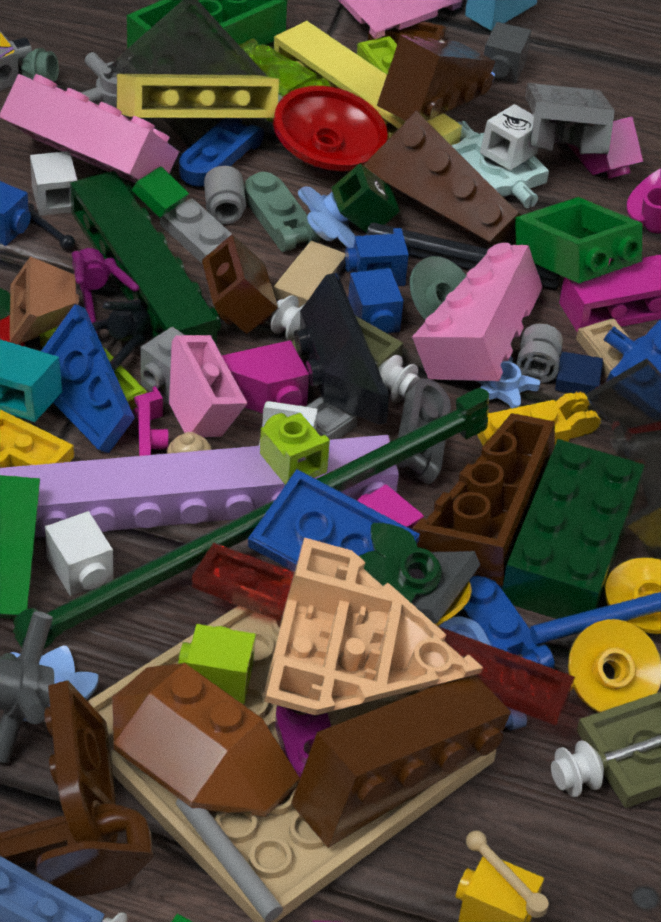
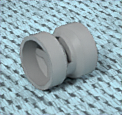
M539 323L531 325L523 331L520 352L517 358V366L521 370V375L538 379L540 383L549 382L556 377L559 369V356L562 351L563 337L555 327Z

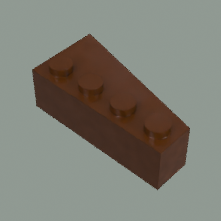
M400 35L377 106L404 121H407L415 111L428 121L486 94L493 83L494 75L491 72L496 61L460 42L447 40L438 42L430 38L425 41L419 37L411 39Z

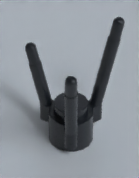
M139 299L131 301H105L102 307L105 310H112L108 318L92 323L95 331L107 329L112 337L120 341H128L110 361L113 371L121 365L136 347L146 342L143 334L149 330L150 316L144 306L141 305Z

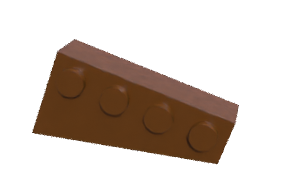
M417 111L363 165L387 183L395 192L429 210L446 222L448 221L488 246L492 247L499 243L516 244L515 217L521 216V214Z
M511 413L481 448L482 455L472 465L468 463L459 473V481L449 493L443 492L435 501L434 511L428 518H421L412 528L413 531L420 534L417 543L418 548H423L430 552L475 551L480 566L473 576L487 577L498 585L503 586L508 560L555 447V421Z
M476 675L435 685L321 730L315 736L291 805L329 848L478 757L493 752L504 738L502 732L511 711Z

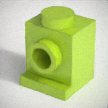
M301 412L289 417L283 413H278L267 420L264 427L261 428L260 455L285 485L296 469L313 478L327 473L330 440L326 435L320 436ZM305 457L306 460L298 462V459Z

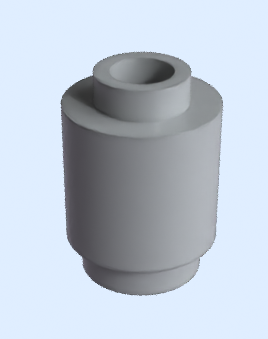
M219 166L211 169L204 178L207 212L221 224L234 223L240 219L246 208L243 176L237 169L230 166Z

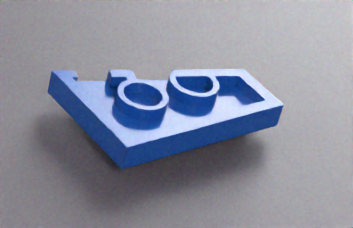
M74 304L41 350V352L59 357L62 393L53 403L98 450L110 453L135 417L86 309Z

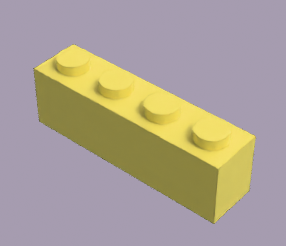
M117 74V109L122 112L121 115L129 117L273 118L278 104V78L259 75Z

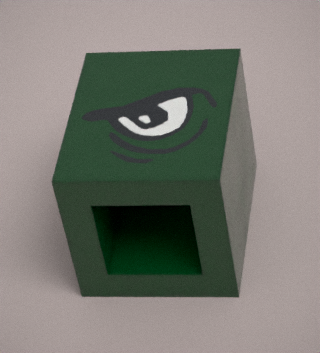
M361 163L331 187L340 214L366 233L371 223L385 225L400 212L391 187Z

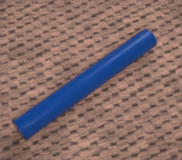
M661 592L533 625L530 627L532 640L537 645L581 633L585 628L602 620L617 619L627 621L661 612Z

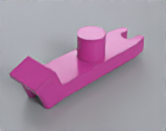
M155 386L152 387V392L134 397L138 407L134 408V412L139 421V456L151 455V449H168V429H150V420L163 417V397Z

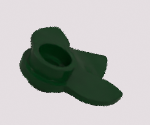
M373 523L370 535L374 551L359 555L366 562L364 569L382 586L389 583L410 603H412L415 596L427 595L434 591L442 575L441 565L434 554L426 549L418 548L413 535L402 527L387 523ZM418 569L423 572L425 577L423 579L413 578L409 575L408 571Z

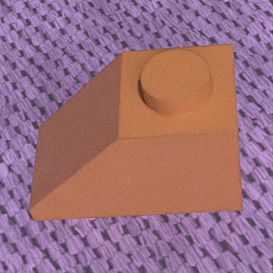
M31 256L11 283L10 342L21 344L40 337V334L61 324L74 304L78 305L79 295L76 293L75 274Z

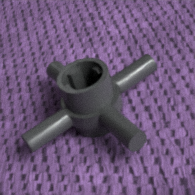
M33 612L20 656L16 657L12 653H5L0 657V710H4L0 722V762L9 763L22 720L26 718L31 724L41 723L45 719V708L49 707L50 704L48 685L54 684V670L52 667L39 665L53 617L43 612Z

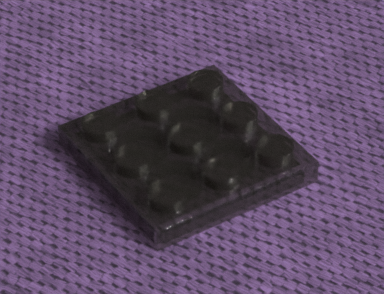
M182 0L112 64L120 74L259 75L268 77L198 0ZM224 118L162 119L190 148Z

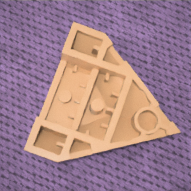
M304 538L279 628L265 686L264 702L312 715H319L480 674L483 667L469 654L463 658L444 641L446 634L389 583L382 586L364 569L366 562L352 550Z

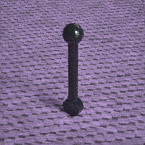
M28 203L30 219L60 241L59 244L63 250H72L75 246L74 237L62 234L35 213L34 205Z

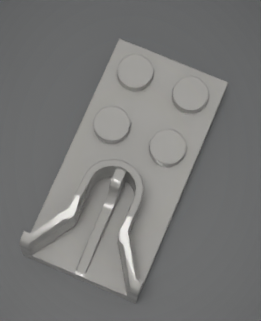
M527 83L525 98L534 116L530 146L553 151L554 143H568L576 146L582 155L609 153L615 110L600 90Z

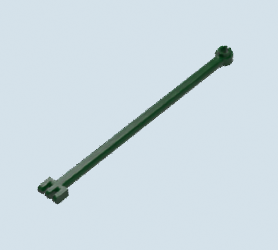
M477 388L456 398V410L317 478V480L342 492L458 433L465 440L479 434L488 427V391ZM275 500L46 613L52 616L53 619L44 649L57 636L63 634V631L247 540ZM35 608L22 611L14 619L13 624L15 627L13 633L21 648L23 647L33 612H41Z

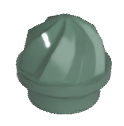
M37 48L29 52L22 59V75L33 80L35 74H38L53 82L56 81L59 74V64L55 53L52 51L46 52L43 48Z

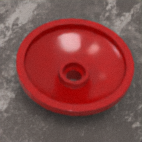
M306 86L295 89L283 96L278 102L273 117L275 133L283 146L304 163L327 171L345 172L351 171L360 163L364 165L387 142L388 137L386 124L373 106L361 97L335 87Z

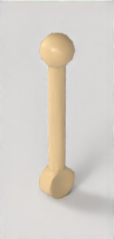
M476 830L470 832L466 837L467 847L472 851L480 852L527 902L526 911L529 915L535 918L544 916L549 905L546 896L540 893H533L487 845L484 833Z

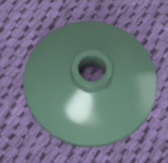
M437 256L427 257L416 264L410 276L411 296L417 310L425 320L446 300L447 295L455 290L467 276L450 260Z

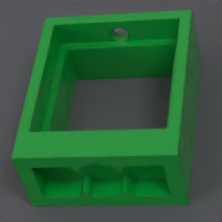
M576 197L515 217L516 245H528L535 264L578 284L642 262L643 223L583 198Z

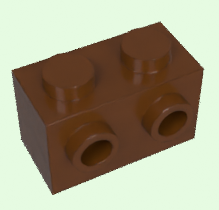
M233 234L202 259L213 305L220 318L230 326L236 324L248 334L257 325L267 322L272 313L278 309L265 263Z

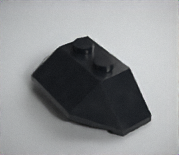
M338 272L327 274L300 311V329L294 331L297 352L300 356H306V369L309 373L310 385L318 386L325 403L378 425L385 424L388 418L389 392L379 373L340 281Z

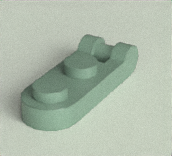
M258 172L245 181L244 191L247 205L282 252L295 249L296 244L305 242L308 245L310 241L317 243L321 241V237L310 227L307 220L308 215L277 176L269 172Z

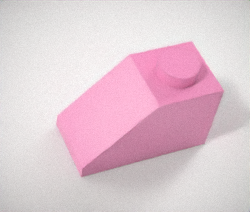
M176 335L172 340L169 404L184 433L194 432L203 438L222 437L246 406L247 402L211 335Z

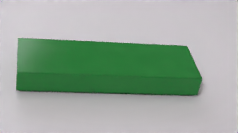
M0 475V618L15 619L18 614L28 609L40 478Z

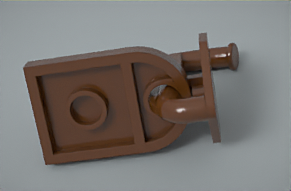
M69 680L48 685L50 706L45 708L44 716L47 729L53 737L55 753L49 757V768L53 781L58 786L64 815L1 832L0 856L15 865L36 860L37 873L51 885L71 896L93 895L125 886L154 857L148 822L140 812L116 805L108 727L105 719ZM126 831L127 844L116 843L118 833Z

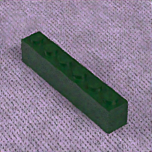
M115 171L70 182L71 214L94 249L99 250L103 254L104 259L114 258L117 266L138 284L139 290L134 292L111 274L128 301L139 299L141 305L148 311L150 316L148 331L154 339L164 331L174 327L184 335H211L217 346V332L221 330V322L214 307L209 308L203 299L197 282H191L185 273L181 259L178 256L174 257L169 250L164 234L156 231L151 224L148 211L145 208H140L135 201L130 185H124Z

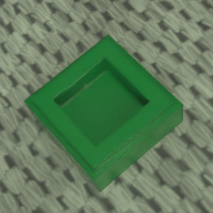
M162 166L138 180L132 189L159 218L183 203L189 194Z

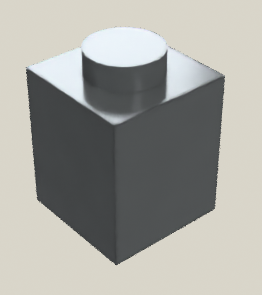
M496 22L484 50L485 56L496 61L492 70L495 74V79L517 83L527 61L531 30Z

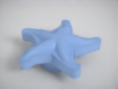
M511 356L509 361H502L500 365L503 374L499 381H477L482 385L480 388L488 391L489 400L499 398L506 402L511 409L520 407L521 392L526 390L538 391L540 387L538 379L521 375L520 368L513 363Z

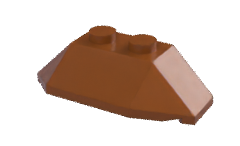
M186 663L147 667L112 697L114 750L191 808L228 813L251 812V815L266 817L298 785L300 777L264 720Z

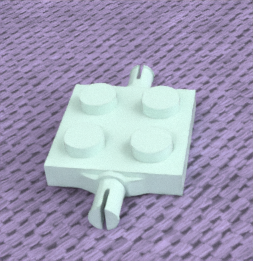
M462 121V123L458 122L462 125L460 138L462 141L452 146L503 197L513 195L518 198L525 208H529V205L533 207L538 201V196L530 188L547 183L549 170L535 156H532L510 171L480 153L484 133L474 132L465 121Z

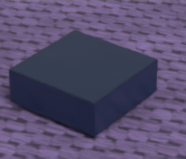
M561 351L555 391L573 394L581 391L586 396L597 398L603 358Z

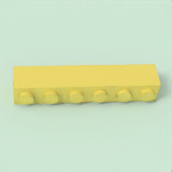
M305 21L274 36L273 67L292 81L306 86L335 87L361 97L373 106L383 118L388 133L387 140L406 122L377 106L387 74L310 22ZM440 114L427 121L449 144L454 145L460 142L462 125L446 114Z

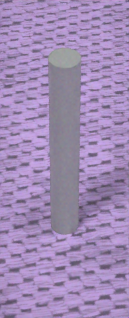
M178 798L176 801L177 807L265 922L275 920L282 913L283 907L211 814L202 808H191Z

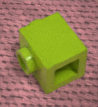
M196 624L192 642H183L181 646L178 664L186 663L234 699L245 704L254 667L256 634L232 630L223 626L214 627Z

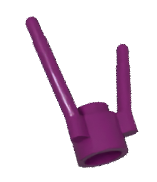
M86 248L72 253L75 282L80 285L84 308L92 323L96 322L92 290L103 287L109 278V274H113L132 291L136 292L139 290L138 284L117 266L114 258L104 259L103 254L94 248Z

